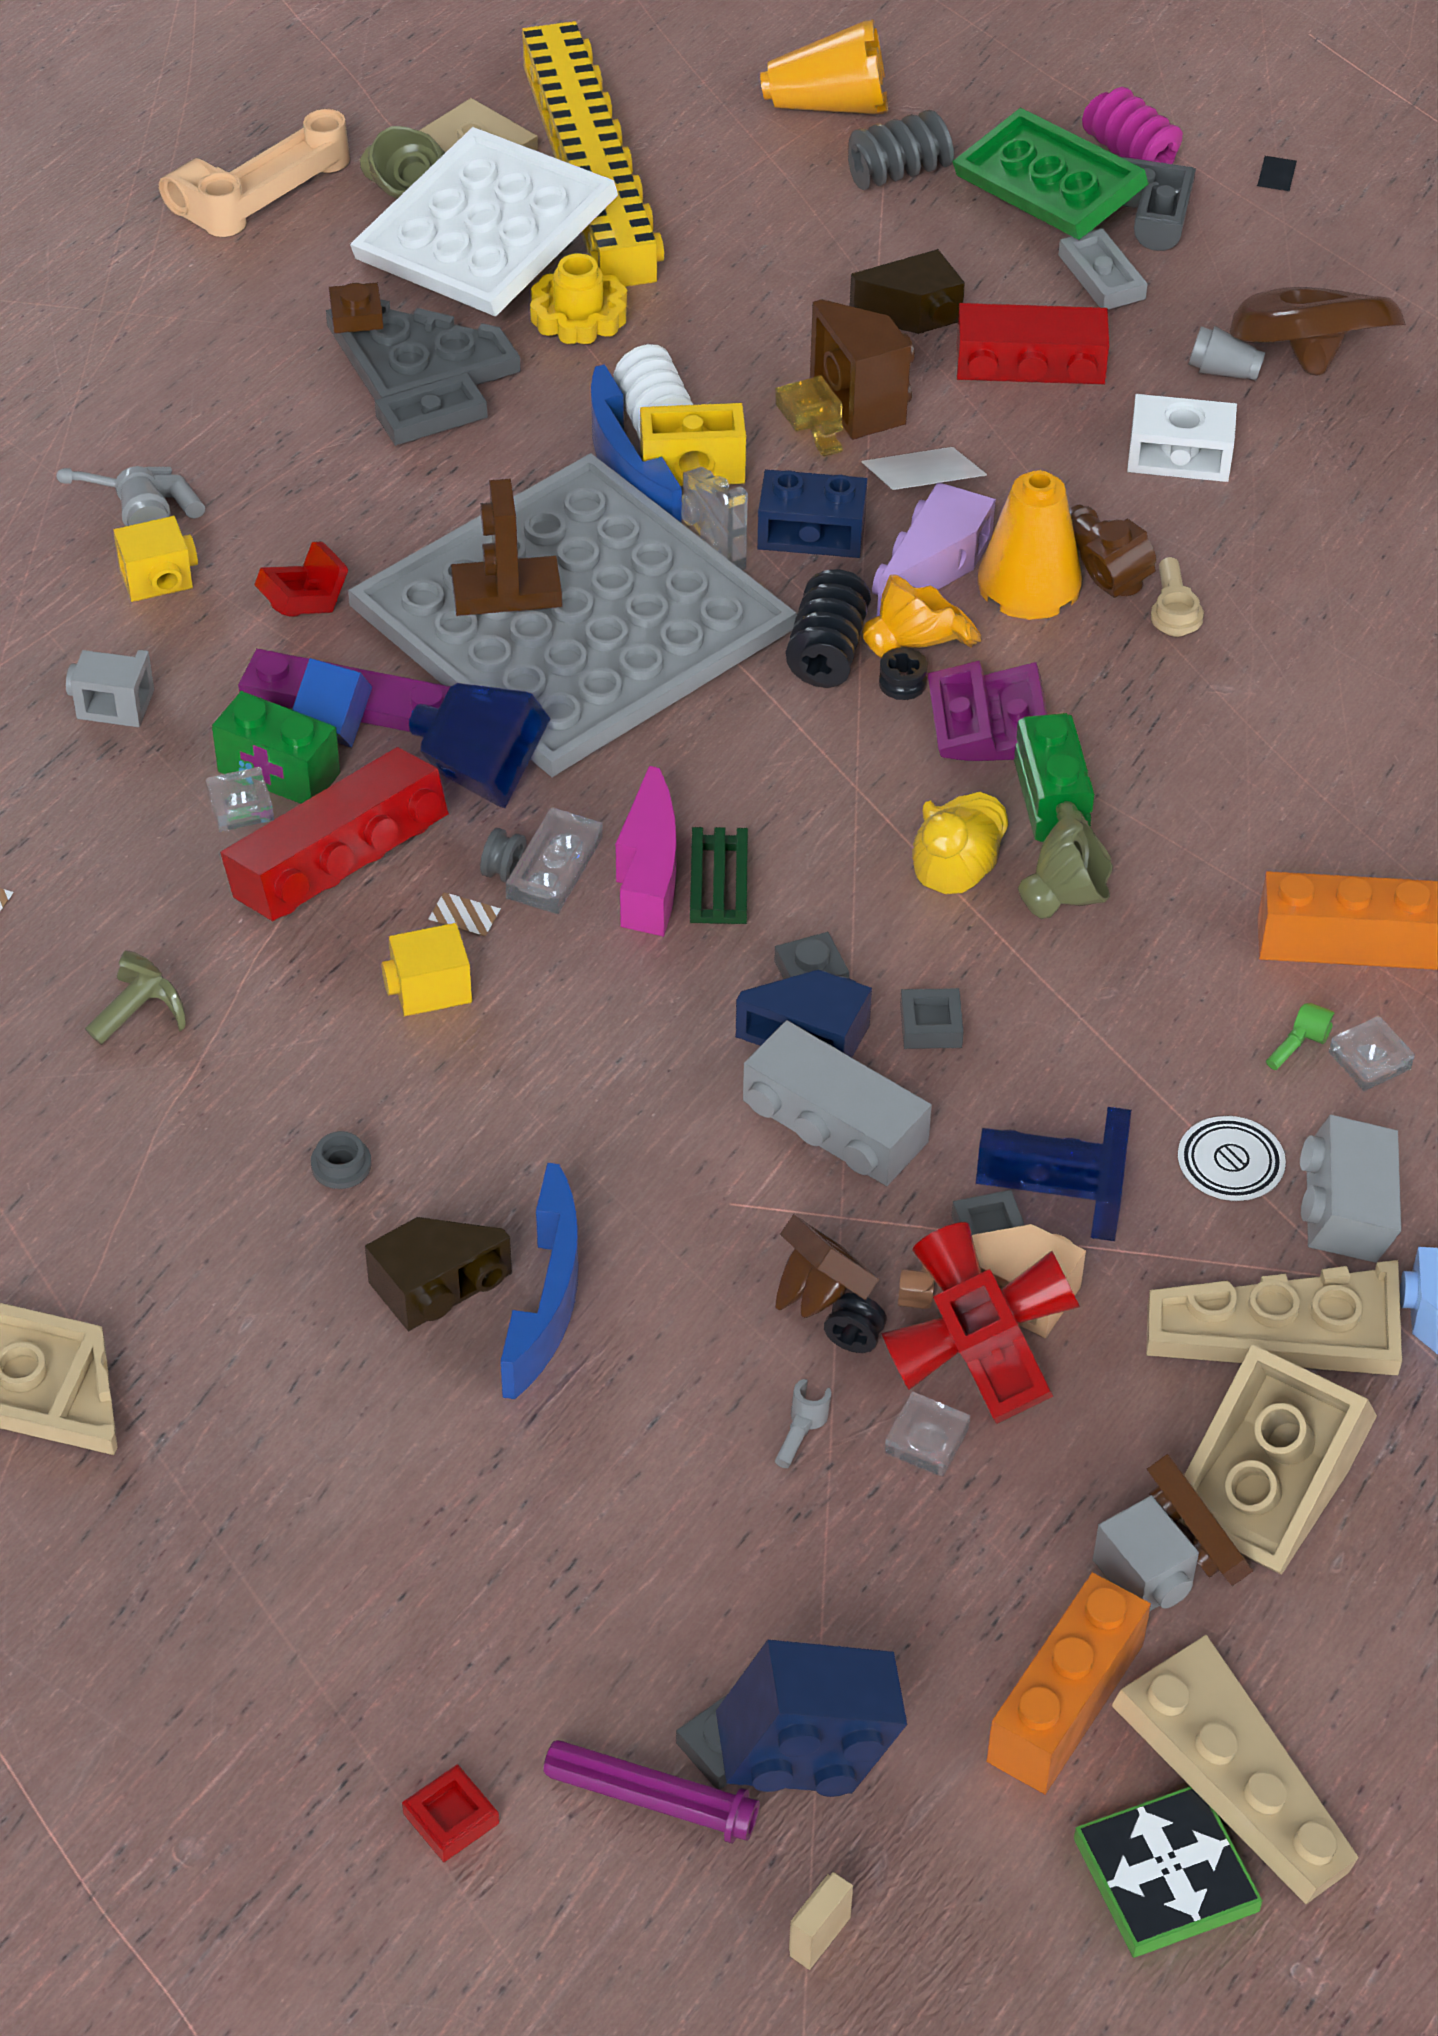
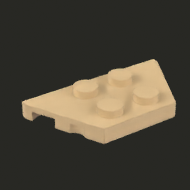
M0 1303L1 1429L111 1455L115 1454L118 1446L102 1326Z

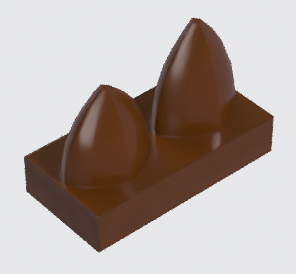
M794 1214L780 1233L794 1247V1250L786 1262L780 1280L775 1308L778 1310H782L802 1298L801 1316L806 1319L832 1305L843 1296L847 1289L866 1300L880 1280L839 1243Z

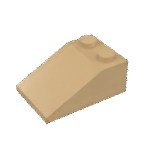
M1252 1344L1184 1476L1242 1556L1282 1575L1348 1474L1377 1415L1367 1398ZM1182 1518L1177 1521V1523L1189 1528Z

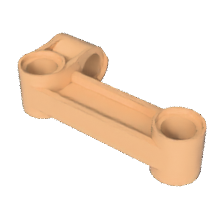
M321 109L309 113L304 118V128L231 172H226L219 167L216 168L201 159H192L160 179L159 191L161 197L174 214L183 216L205 229L211 235L227 237L240 233L247 224L246 218L318 173L337 172L349 164L350 154L344 115L333 109Z

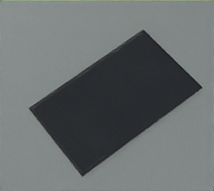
M1265 156L1257 186L1290 191L1297 161Z

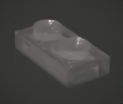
M551 807L506 882V899L559 914L603 838L602 822Z

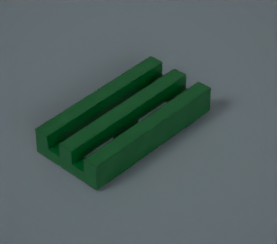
M692 827L690 923L747 924L748 828H737L736 835H725V827H714V835H703V827ZM703 851H714L713 909H701ZM725 851H736L735 910H724Z

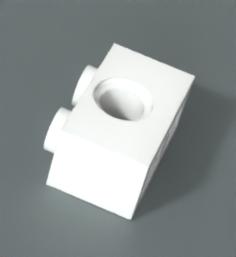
M1136 394L1127 472L1228 482L1235 440L1237 403Z

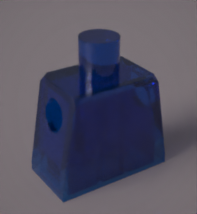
M456 683L449 688L439 708L423 703L418 704L411 713L409 730L411 734L423 738L420 751L431 765L438 768L440 774L491 803L506 808L551 718L532 693Z

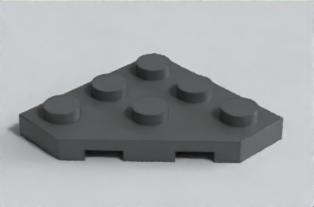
M380 299L383 329L334 333L331 309L326 310L329 330L374 400L464 373H468L474 384L478 385L521 372L520 356L500 327L481 323L478 330L454 324V316L417 308L413 314H408L390 309V301Z

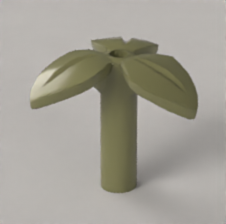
M125 950L119 960L120 967L117 972V979L130 984L85 1030L95 1041L102 1045L148 999L159 998L169 1007L176 1019L179 1032L185 1028L186 1022L183 1003L178 991L171 982L163 978L160 970L146 957L139 953Z

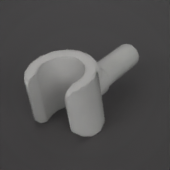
M802 1379L797 1382L793 1390L790 1413L793 1421L790 1425V1431L775 1459V1463L778 1466L789 1468L809 1429L820 1428L827 1422L831 1400L830 1388L826 1389L822 1399L810 1401L805 1399L808 1380Z

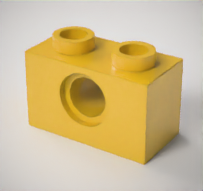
M742 403L640 407V456L642 461L663 457L680 486L745 484L746 431Z

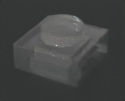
M260 767L206 778L208 796L220 832L274 820L273 805Z
M1380 1015L1332 1037L1329 1049L1331 1056L1364 1092L1411 1070L1415 1056Z
M912 1391L886 1437L884 1453L943 1477L969 1430L971 1415Z

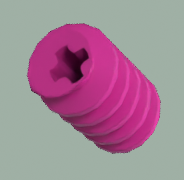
M1123 86L1114 89L1110 93L1104 92L1093 98L1086 106L1082 117V127L1086 133L1094 136L1100 144L1106 145L1110 152L1119 157L1173 164L1182 143L1183 133L1178 126L1170 125L1168 118L1158 115L1155 108L1146 105L1142 98L1134 96L1129 88Z

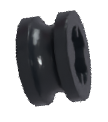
M903 647L886 652L880 660L879 686L881 691L888 697L896 700H909L920 696L926 689L928 662L925 656L917 650ZM900 672H905L906 675H900Z
M844 1293L843 1296L833 1303L832 1312L824 1322V1331L827 1337L842 1349L854 1353L871 1352L877 1345L879 1333L886 1325L887 1316L882 1307L872 1299L867 1297L864 1300L855 1293Z

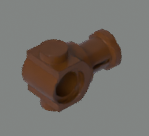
M1081 504L1071 507L1070 514L1076 546L1094 583L1113 598L1117 596H1131L1139 592L1143 587V579L1156 572V554L1148 539L1147 532L1128 518L1125 520H1104L1101 522L1096 511L1091 507Z

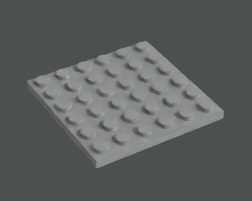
M592 453L513 497L516 511L518 559L544 556L557 557L562 589V607L456 616L451 564L483 562L482 544L492 543V535L483 536L481 515L348 590L350 607L442 685L456 688L460 693V700L551 777L569 768L792 631L797 616L793 609Z

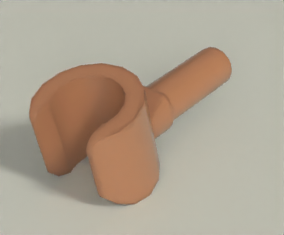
M923 1265L921 1271L901 1269L898 1306L920 1309L931 1308L935 1280Z

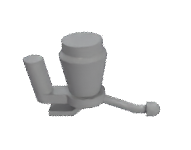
M129 467L123 470L117 476V479L82 471H72L71 468L60 469L56 474L58 481L64 484H71L72 480H81L115 487L117 495L121 500L122 521L125 526L169 517L170 507L164 497H173L189 518H199L205 512L204 504L184 477L181 475H171V467Z

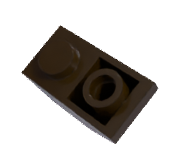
M416 1217L365 1245L368 1283L408 1332L427 1321H435L442 1318L453 1306L478 1292L492 1290L505 1277L512 1274L510 1236L503 1228Z

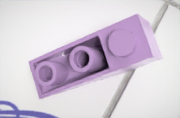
M937 483L926 501L919 500L912 516L911 527L908 532L901 531L893 547L891 560L888 565L881 564L875 574L872 593L878 595L877 616H880L882 593L889 575L896 574L904 578L915 588L931 585L939 590L973 571L993 534L996 499L943 483Z

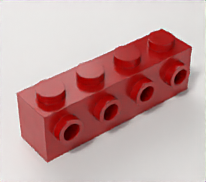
M396 747L222 850L220 853L233 898L273 922L280 917L289 915L299 905L322 891L335 887L342 879L366 864L381 859L386 852L412 836L422 834L430 825L449 814L438 768Z

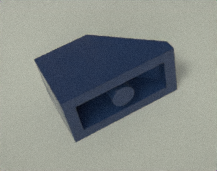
M814 970L741 991L736 999L735 1037L761 1046L788 1020L852 1058L870 1026L872 988L857 983L850 978L839 977L821 970Z

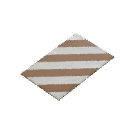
M443 892L428 920L444 925L457 923L458 929L486 937L501 908Z

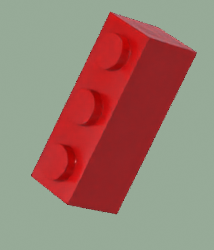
M959 303L956 341L957 380L1105 385L1109 353L1108 308Z

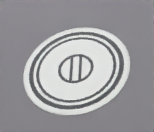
M1236 1116L1212 1117L1195 1124L1184 1134L1178 1148L1179 1165L1189 1182L1200 1191L1223 1200L1244 1201L1268 1193L1280 1182L1286 1166L1285 1154L1277 1138L1262 1125Z

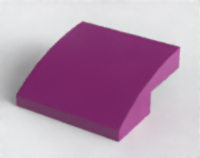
M980 660L927 673L938 750L943 758L966 761L1014 760L1018 720L1028 716L1048 715L1037 662L984 675Z

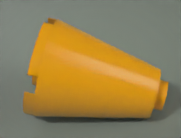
M874 19L862 21L768 61V71L760 72L764 100L772 99L775 108L863 114L887 113V91L882 92L881 89L885 73L877 28H874Z
M1046 471L1028 472L1019 476L1014 481L978 569L977 582L981 596L987 602L989 596L999 603L1000 612L1008 616L1028 620L1053 617L1059 614L1061 606L1070 601L1072 606L1078 600L1081 590L1082 572L1066 488L1058 477Z

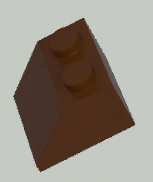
M823 299L813 301L810 382L850 438L854 440L906 425L907 405L912 399V389L909 382L910 363H913L915 358L914 347L910 337L906 333L902 334L888 315Z

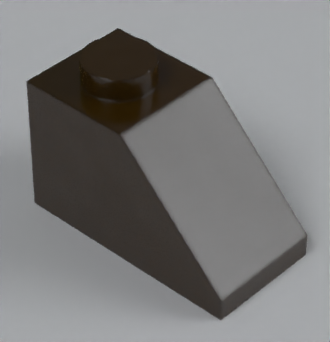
M939 249L852 273L849 306L888 315L898 329L920 334L958 323L959 303H963L965 282Z

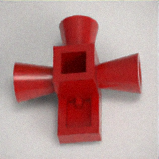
M958 1222L942 1227L917 1242L912 1251L943 1291L933 1296L942 1318L881 1333L909 1390L948 1360L960 1353L967 1363L996 1424L1054 1397L1018 1324L1080 1307L1053 1251H1050L1001 1289L991 1269L981 1273L969 1223Z

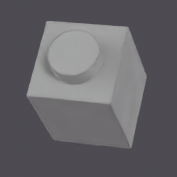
M1151 1495L1098 1524L1093 1561L1110 1582L1151 1603V1611L1158 1606L1164 1609L1170 1608L1178 1604L1189 1594L1193 1587L1199 1552Z

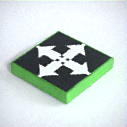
M1191 1786L1075 1828L1074 1841L1133 1958L1260 1912L1263 1900L1217 1813Z

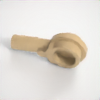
M1172 557L1165 558L1159 563L1162 589L1157 602L1152 606L1151 621L1158 630L1165 634L1181 637L1200 628L1203 624L1204 611L1198 597L1192 593L1191 588L1183 586L1179 561Z

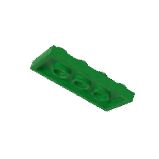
M1021 107L952 161L958 177L1078 240L1091 232L1097 225L1149 184L1145 169Z

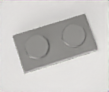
M1103 228L1087 233L1080 240L1072 236L1060 239L1059 257L1099 307L1108 308L1109 310L1146 299L1148 283Z

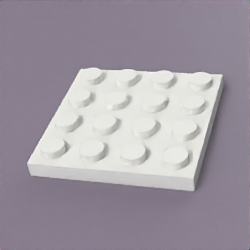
M472 127L369 225L350 246L357 260L496 317L618 196L612 179Z

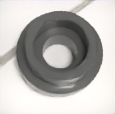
M338 1131L327 1134L318 1142L311 1155L313 1176L319 1183L329 1188L346 1189L356 1186L368 1176L371 1170V1154L368 1147L359 1137L350 1132Z

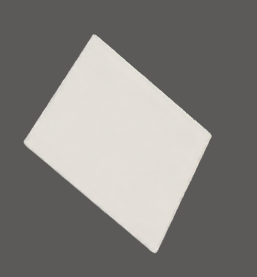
M954 447L861 461L892 490L987 475Z

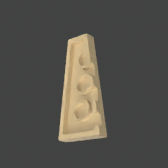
M1398 1260L1377 1262L1375 1270L1349 1273L1347 1266L1322 1269L1320 1277L1288 1280L1286 1274L1262 1276L1258 1284L1233 1287L1229 1281L1150 1290L1147 1303L1146 1355L1242 1363L1253 1344L1302 1368L1398 1375L1402 1363Z
M1207 1635L1120 1690L1112 1707L1305 1904H1308L1350 1872L1359 1857Z

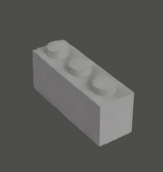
M788 1020L744 1062L743 1101L749 1104L756 1113L763 1117L773 1118L796 1132L806 1143L812 1146H820L845 1161L853 1171L861 1175H868L885 1186H888L929 1142L932 1104Z

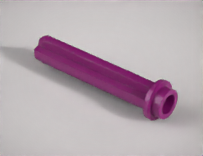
M560 1740L552 1742L545 1757L543 1772L552 1779L724 1832V1841L731 1844L735 1842L736 1838L748 1841L757 1821L760 1801L749 1798V1790L740 1788L735 1795Z

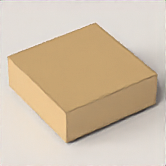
M836 1873L827 1874L790 1922V1957L809 1970L851 1918L853 1885Z

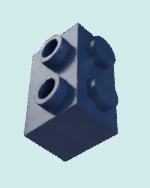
M765 469L758 509L757 549L860 558L866 517L868 478Z

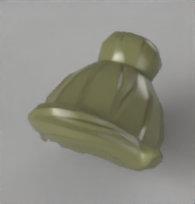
M390 126L380 132L373 144L365 149L359 160L360 168L366 178L375 182L380 189L390 196L398 199L445 152L429 134L408 127Z
M1069 801L1058 804L1056 807L1059 822L1043 842L1036 866V873L1024 878L1018 886L1021 899L1030 912L1040 919L1051 918L1061 904L1086 906L1104 903L1110 898V892L1106 885L1113 868L1111 856L1095 835L1093 829L1088 825V821L1085 820L1082 812L1077 809L1074 803Z

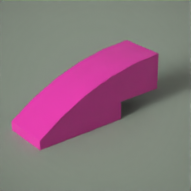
M649 766L615 843L616 882L622 883L620 887L621 927L664 937L673 910L676 888V826L670 792L660 768Z

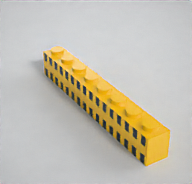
M576 21L522 28L523 66L554 157L614 180L618 196L581 232L588 255L596 260L603 275H615L625 287L657 282V262L664 261L662 237L660 232L653 233V215L650 204H642L643 191L639 175H632L633 167L630 149L628 146L622 147L620 122L618 119H612L610 95L608 92H602L601 71L599 65H593L592 48L589 39H582Z

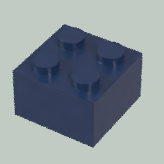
M769 1639L716 1710L726 1784L749 1785L763 1792L779 1791L784 1788L817 1791L818 1794L826 1797L852 1794L908 1725L893 1651Z

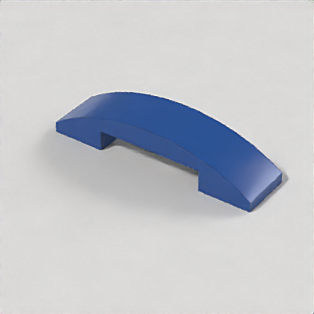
M605 364L596 366L591 383L592 440L597 458L682 523L681 486L663 457L642 461L624 432L623 393Z
M547 1163L536 1208L538 1248L552 1250L538 1313L512 1310L501 1357L503 1398L516 1399L542 1373L564 1337L575 1304L579 1270L577 1217L573 1195L560 1164Z

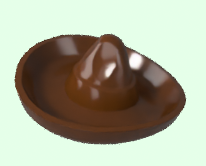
M1286 287L1256 293L1243 301L1233 315L1230 334L1234 338L1248 342L1289 340L1303 370L1310 375L1318 376L1328 370L1345 334L1349 331L1406 324L1401 309L1388 297L1325 288Z

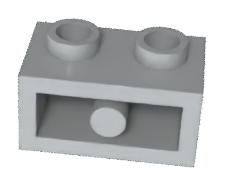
M1329 1115L1315 1136L1310 1135L1307 1137L1300 1157V1167L1303 1171L1307 1172V1190L1302 1200L1301 1218L1307 1222L1308 1247L1377 1263L1401 1232L1398 1130Z

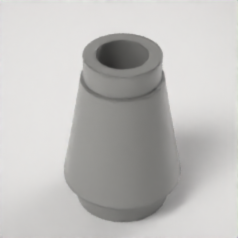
M1215 325L1213 330L1201 326L1188 365L1198 367V373L1242 379L1248 378L1256 381L1265 352L1234 338L1231 334Z

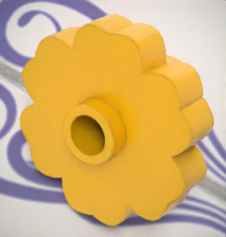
M576 253L563 257L559 261L554 274L543 275L539 282L535 283L531 288L530 320L532 324L538 328L542 335L551 336L558 334L560 341L565 344H591L595 341L597 335L613 336L618 332L619 328L626 324V287L620 283L615 275H603L596 260L589 255Z

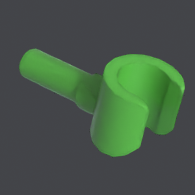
M1313 1003L1304 1004L1298 1012L1293 1030L1266 1060L1267 1065L1271 1069L1277 1070L1302 1045L1305 1038L1324 1044L1332 1030L1331 1020L1334 1012Z

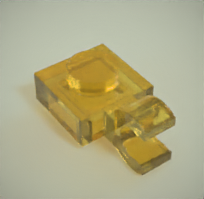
M821 375L775 388V404L796 432L811 429L817 450L824 457L843 451V447L835 435L836 432L843 431V425L840 421L842 419V402Z

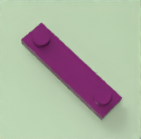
M256 648L238 684L239 692L243 691L280 706L293 709L309 658ZM329 663L361 672L373 686L361 720L362 723L446 739L462 703L460 693L456 688Z

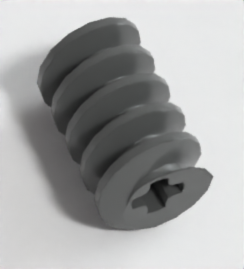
M925 110L919 113L918 116L913 114L907 115L902 120L893 119L886 122L885 125L874 124L868 130L863 128L857 129L849 137L847 148L848 163L853 181L862 190L869 188L870 177L874 184L881 186L886 183L887 173L896 182L903 178L904 169L908 175L913 177L920 173L921 165L924 170L931 172L937 167V159L943 167L952 165L954 160V148L948 128L942 118L932 110Z

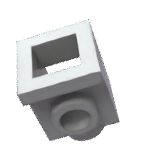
M82 650L77 664L72 663L69 666L66 676L67 695L73 696L77 719L140 727L154 692L149 651L138 650L135 657Z

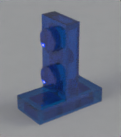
M1114 1107L1107 1108L1102 1144L1085 1142L1075 1138L1062 1139L1025 1134L1015 1130L982 1128L975 1184L1095 1200L1091 1238L1115 1241L1132 1110Z

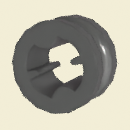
M495 828L490 833L482 852L480 863L482 876L492 878L497 873L500 875L502 882L512 883L517 878L524 862L527 847L525 836L514 834L509 838L507 837L506 830Z

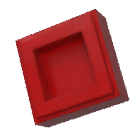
M458 1764L402 1802L404 1816L443 1863L499 1824V1812Z

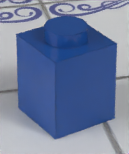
M310 658L292 710L336 726L337 743L352 747L373 686L361 672Z

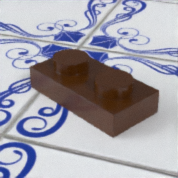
M1168 1454L1147 1468V1471L1158 1484L1148 1494L1153 1496L1174 1523L1182 1518L1196 1537L1191 1543L1199 1552L1197 1562L1209 1578L1220 1571L1227 1581L1234 1586L1253 1572L1250 1565Z

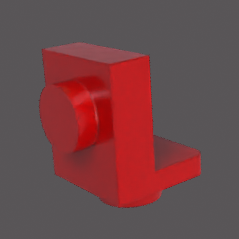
M312 542L303 566L260 567L254 585L269 600L272 608L282 615L296 617L300 614L332 613L347 576L348 568L324 542Z

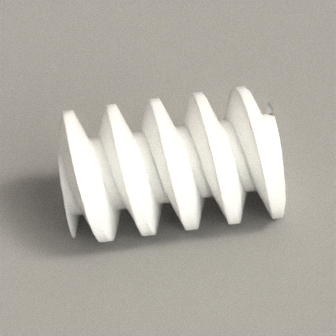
M653 344L639 346L626 353L617 363L613 374L614 380L623 393L624 406L639 439L640 407L693 405L678 375V371L665 348Z

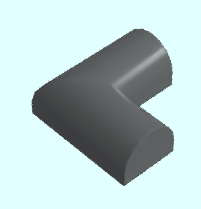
M1121 157L1145 169L1149 183L1127 203L1122 205L1138 208L1134 224L1135 237L1144 247L1154 251H1165L1173 248L1179 242L1182 234L1196 168Z

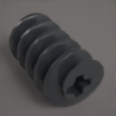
M830 569L815 574L807 582L785 651L786 662L789 668L803 682L815 687L831 688L841 685L849 676L850 666L855 657L859 636L864 626L863 622L868 612L867 608L871 601L870 589L864 580L856 574L841 569Z

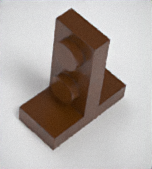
M511 479L489 480L490 503H480L483 536L492 535V543L482 544L483 562L451 564L456 616L562 607V589L557 557L544 556L518 559L516 511Z

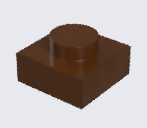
M378 282L365 284L350 283L329 287L334 333L383 329Z

